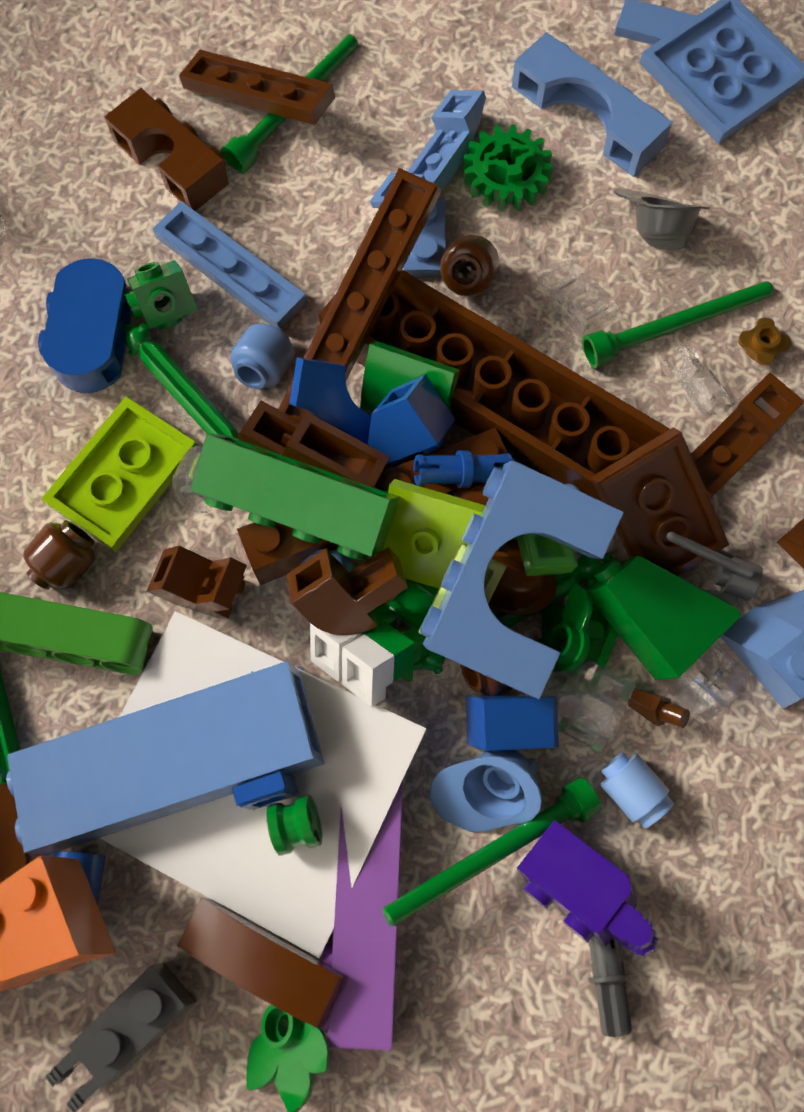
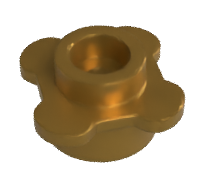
M767 317L760 318L753 329L741 332L738 338L739 345L745 348L747 355L763 366L770 365L778 353L787 352L792 345L791 338L788 335L781 334L778 328L775 327L774 321ZM761 339H767L769 343H764Z

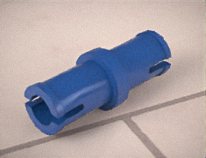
M459 450L455 455H416L413 470L414 472H420V475H415L414 480L417 486H423L424 484H456L458 488H470L472 483H486L495 467L502 470L504 464L512 461L513 458L510 453H504L503 455H472L469 450Z

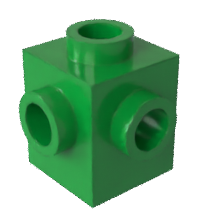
M175 260L160 265L159 262L142 265L134 271V276L127 278L132 292L125 294L135 319L144 318L149 329L173 327L181 322V317L198 311L183 270Z

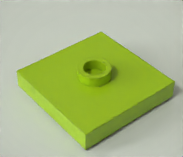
M394 479L389 485L388 493L400 496L383 550L390 547L399 557L406 579L439 589L447 568L455 558L461 544L468 546V543L462 541V536L469 520L474 513L481 516L486 505Z

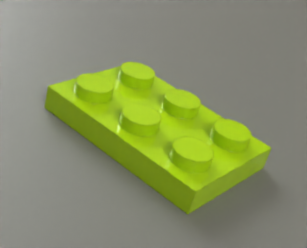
M125 397L43 495L41 500L55 512L76 524L90 536L117 553L198 451V445L179 430L128 397Z

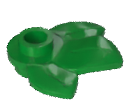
M575 584L567 597L566 605L550 604V606L541 611L542 638L536 642L560 652L554 667L564 672H570L578 668L586 660L590 649L589 634L586 629L592 614V601L588 591L579 584Z
M270 1005L264 1012L261 1020V1034L253 1040L249 1050L246 1070L247 1089L258 1090L275 1082L287 1111L299 1112L311 1096L314 1085L313 1074L325 1073L329 1070L330 1049L323 1030L315 1028Z

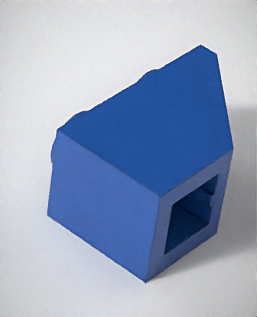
M425 374L390 390L372 413L367 445L389 456L390 458L386 464L389 467H395L412 454L421 451L422 454L426 455L441 447L446 441L444 435L456 419Z

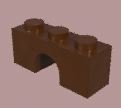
M142 88L138 89L104 116L113 141L139 165L155 154H170L158 165L164 185L176 199L182 201L194 211H197L229 184L225 170L227 162L222 153L215 146L211 145L208 147L204 144L188 122L184 121L181 123L178 121L162 99L152 98Z

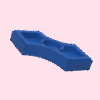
M297 357L289 404L305 409L313 416L368 444L372 414L362 411L351 399L345 381L346 366L339 363Z

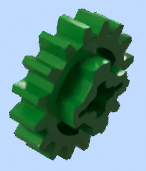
M511 124L509 132H503L499 125H495L494 135L490 136L488 133L481 131L479 132L478 143L474 141L469 142L468 154H464L463 160L464 184L471 185V196L473 198L480 195L484 196L483 206L488 207L493 201L498 202L499 211L504 212L506 205L512 203L516 211L521 210L523 200L534 205L537 200V194L545 195L547 192L548 181H551L553 165L550 164L552 152L551 150H543L545 142L543 138L531 140V129L528 128L523 134H519L514 124Z

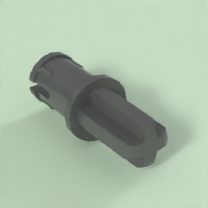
M593 936L589 941L593 977H589V983H595L601 1032L607 1037L626 1036L632 1031L625 980H630V974H625L620 943L612 938L608 945L605 946Z

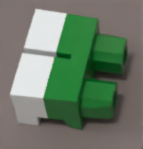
M383 604L374 609L378 626L363 633L335 635L324 632L310 623L311 662L336 681H342V685L370 707L386 698V687L397 679L402 678L406 682L412 681L414 663L427 655V648L423 645L426 636L418 632L419 629L415 626L402 633L396 630L397 618L393 611Z

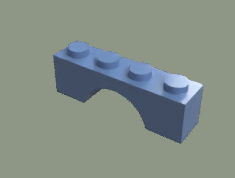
M548 32L543 34L514 62L513 89L540 109L556 104H575L593 112L601 120L606 130L607 138L603 155L632 177H635L665 147L672 121L666 118L662 112L652 108L635 96L630 89L620 85L603 73L598 66L589 63L571 50L567 44L560 42Z

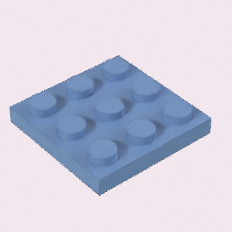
M719 0L644 50L639 62L718 144L804 85V63L740 0Z

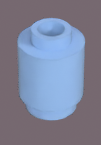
M621 752L601 770L606 778L601 782L600 786L631 822L638 821L644 829L656 823L674 805V802L667 795L669 792L667 786L637 753L628 758Z

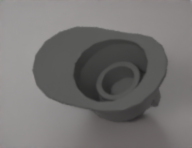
M614 189V194L635 202L637 230L648 245L656 248L676 250L685 248L693 233L700 209H710V206L683 204L665 197L636 190Z

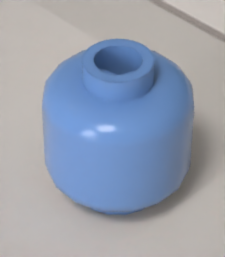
M264 323L252 324L244 331L233 347L230 361L235 376L245 386L252 389L273 388L281 382L293 363L295 351L292 342L281 328Z

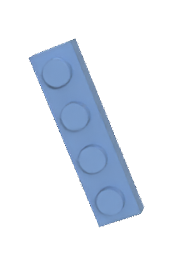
M182 201L152 228L159 241L270 325L282 329L307 304L306 294Z

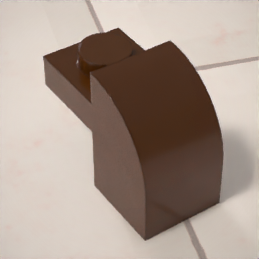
M180 545L163 550L146 592L173 604L215 618L228 619L233 605L238 602L244 591L245 576L243 575L247 565L232 557L212 561Z
M387 547L351 572H348L333 554L325 548L287 574L291 604L313 626L335 635H354L378 626L374 609L381 604L392 601L400 592L408 588L400 559L390 547Z

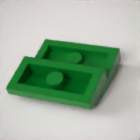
M378 341L373 342L369 345L365 364L360 409L372 414L391 389L426 374L453 415L454 409L450 408L460 370ZM445 442L437 450L444 448Z

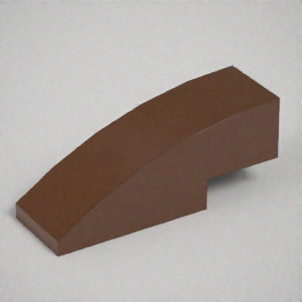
M262 400L249 417L238 437L239 440L371 487L375 486L390 458L386 454L308 412L299 421Z
M200 898L177 945L224 978L315 1028H323L346 979L345 976L311 953L212 899Z

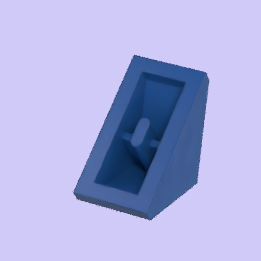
M466 696L468 745L484 751L559 747L557 696H541L540 699L532 696Z

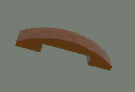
M772 373L763 378L739 402L737 408L691 453L710 499L775 435L804 403L802 398Z

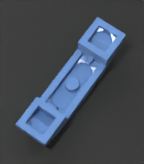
M484 90L449 91L431 116L437 131L407 172L438 185L441 190L445 187L462 164L464 154L468 153L469 142L474 140L486 101ZM396 173L388 175L370 200L373 208L380 207Z

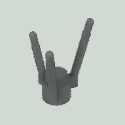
M674 532L667 534L669 541L718 565L714 576V584L721 586L720 591H704L732 606L735 605L737 598L750 601L754 597L762 579V566L731 555L724 550L715 552Z

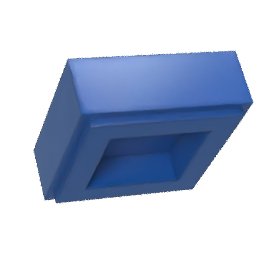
M282 771L232 788L236 806L251 810L280 802L299 793L294 776Z

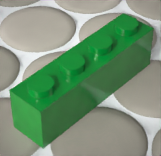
M225 434L206 435L190 491L206 496L204 503L211 507L225 511H232L233 507H237L250 512L248 519L257 524L276 527L278 522L294 528L292 535L296 538L317 544L321 542V539L339 545L337 551L340 554L358 560H365L366 555L371 557L383 551L400 496Z

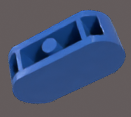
M81 259L68 264L57 273L53 292H49L46 299L48 314L45 330L40 331L38 337L39 352L58 381L66 388L80 393H93L104 390L120 378L126 350L124 325H130L132 311L125 297V294L130 293V291L126 287L127 284L122 273L113 264L101 259Z

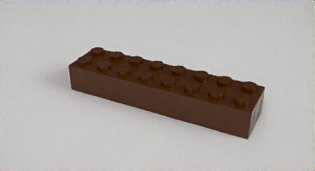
M404 270L401 271L356 361L365 367L369 345L378 341L459 369L460 373L450 408L454 409L453 416L456 419L454 421L456 424L474 435L496 428L507 452L512 455L514 460L562 484H573L582 493L601 502L602 500L590 477L670 430V428ZM333 298L329 301V303L325 306V308H324V309L321 311V313L319 314L320 324H321V322H322V320H323V318H324V316H325V314H326V312H327V310H328V308H329V306H330V304H331Z

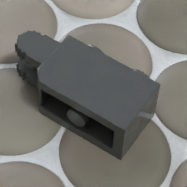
M164 962L151 965L69 1045L71 1051L46 1075L47 1081L52 1087L63 1083L82 1062L93 1077L86 1084L80 1086L67 1102V1106L72 1112L79 1111L101 1089L124 1075L197 1000Z

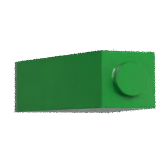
M639 555L623 561H619L617 557L609 560L594 573L593 576L597 581L587 589L593 604L655 680L680 678L742 616L734 606Z

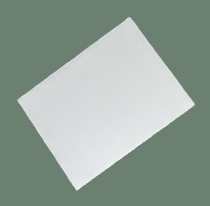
M175 611L120 717L250 674L251 671L256 672L280 664L283 661ZM298 669L325 764L293 774L299 793H296L294 797L280 801V803L285 806L294 804L298 797L307 794L311 795L316 804L322 827L321 846L308 848L305 845L294 847L292 853L279 856L274 850L268 832L266 819L268 806L256 810L236 806L234 794L101 837L100 839L320 958L334 928L341 807L351 887H353L426 728L377 705L370 707L356 695Z

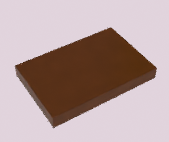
M674 427L590 477L602 502L624 512L616 531L629 558L639 555L668 572L679 576L704 561L705 558L667 539L669 532H674L715 552H719L729 546L682 432Z

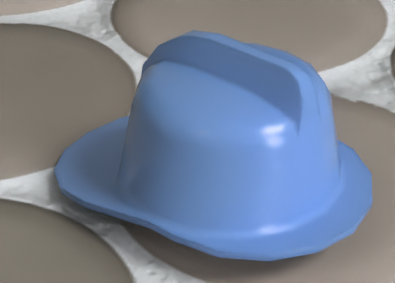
M515 750L484 751L475 759L457 763L439 771L431 782L429 796L433 808L443 820L469 832L488 831L530 821L538 814L542 803V795L536 778L538 764L535 758H526Z

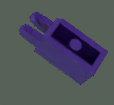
M554 820L517 867L518 871L527 881L523 890L545 909H548L551 903H553L566 913L567 916L562 922L586 943L594 936L607 946L613 938L628 951L632 950L633 955L637 954L639 958L640 956L646 958V956L656 952L657 941H659L658 937H656L657 934L652 929V923H649L648 919H644L643 915L635 909L637 906L636 892L634 887H632L629 876Z

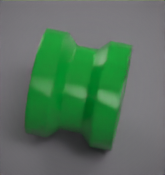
M311 795L300 796L294 804L286 806L280 802L268 805L266 811L268 832L274 850L279 856L292 853L294 847L305 845L308 848L321 846L322 827L316 804Z

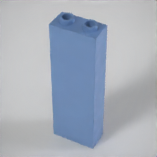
M285 661L7 754L10 769L7 773V785L10 793L15 798L18 819L15 822V833L19 843L23 846L24 853L49 855L54 853V851L71 848L232 795L233 787L282 771L293 775L324 765L325 763L300 671L291 663Z

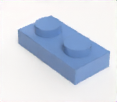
M438 198L404 266V271L414 277H442L440 273L441 258L446 251L445 198Z

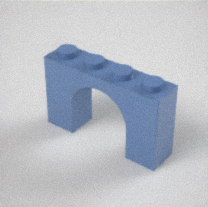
M512 460L504 464L502 470L495 467L491 472L482 495L489 498L481 516L474 513L469 520L462 536V541L468 543V546L461 561L458 562L453 559L447 568L441 583V587L446 589L447 592L439 608L433 605L430 607L421 626L420 633L426 636L423 645L428 650L540 699L560 652L508 629L497 620L490 610L485 597L484 578L487 566L494 553L504 543L514 537L528 533L546 537L589 558L603 559L624 512Z

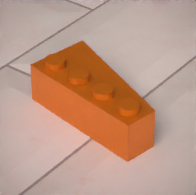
M40 855L0 883V992L30 984L33 980L50 974L62 973L94 959H102L117 954L79 859Z

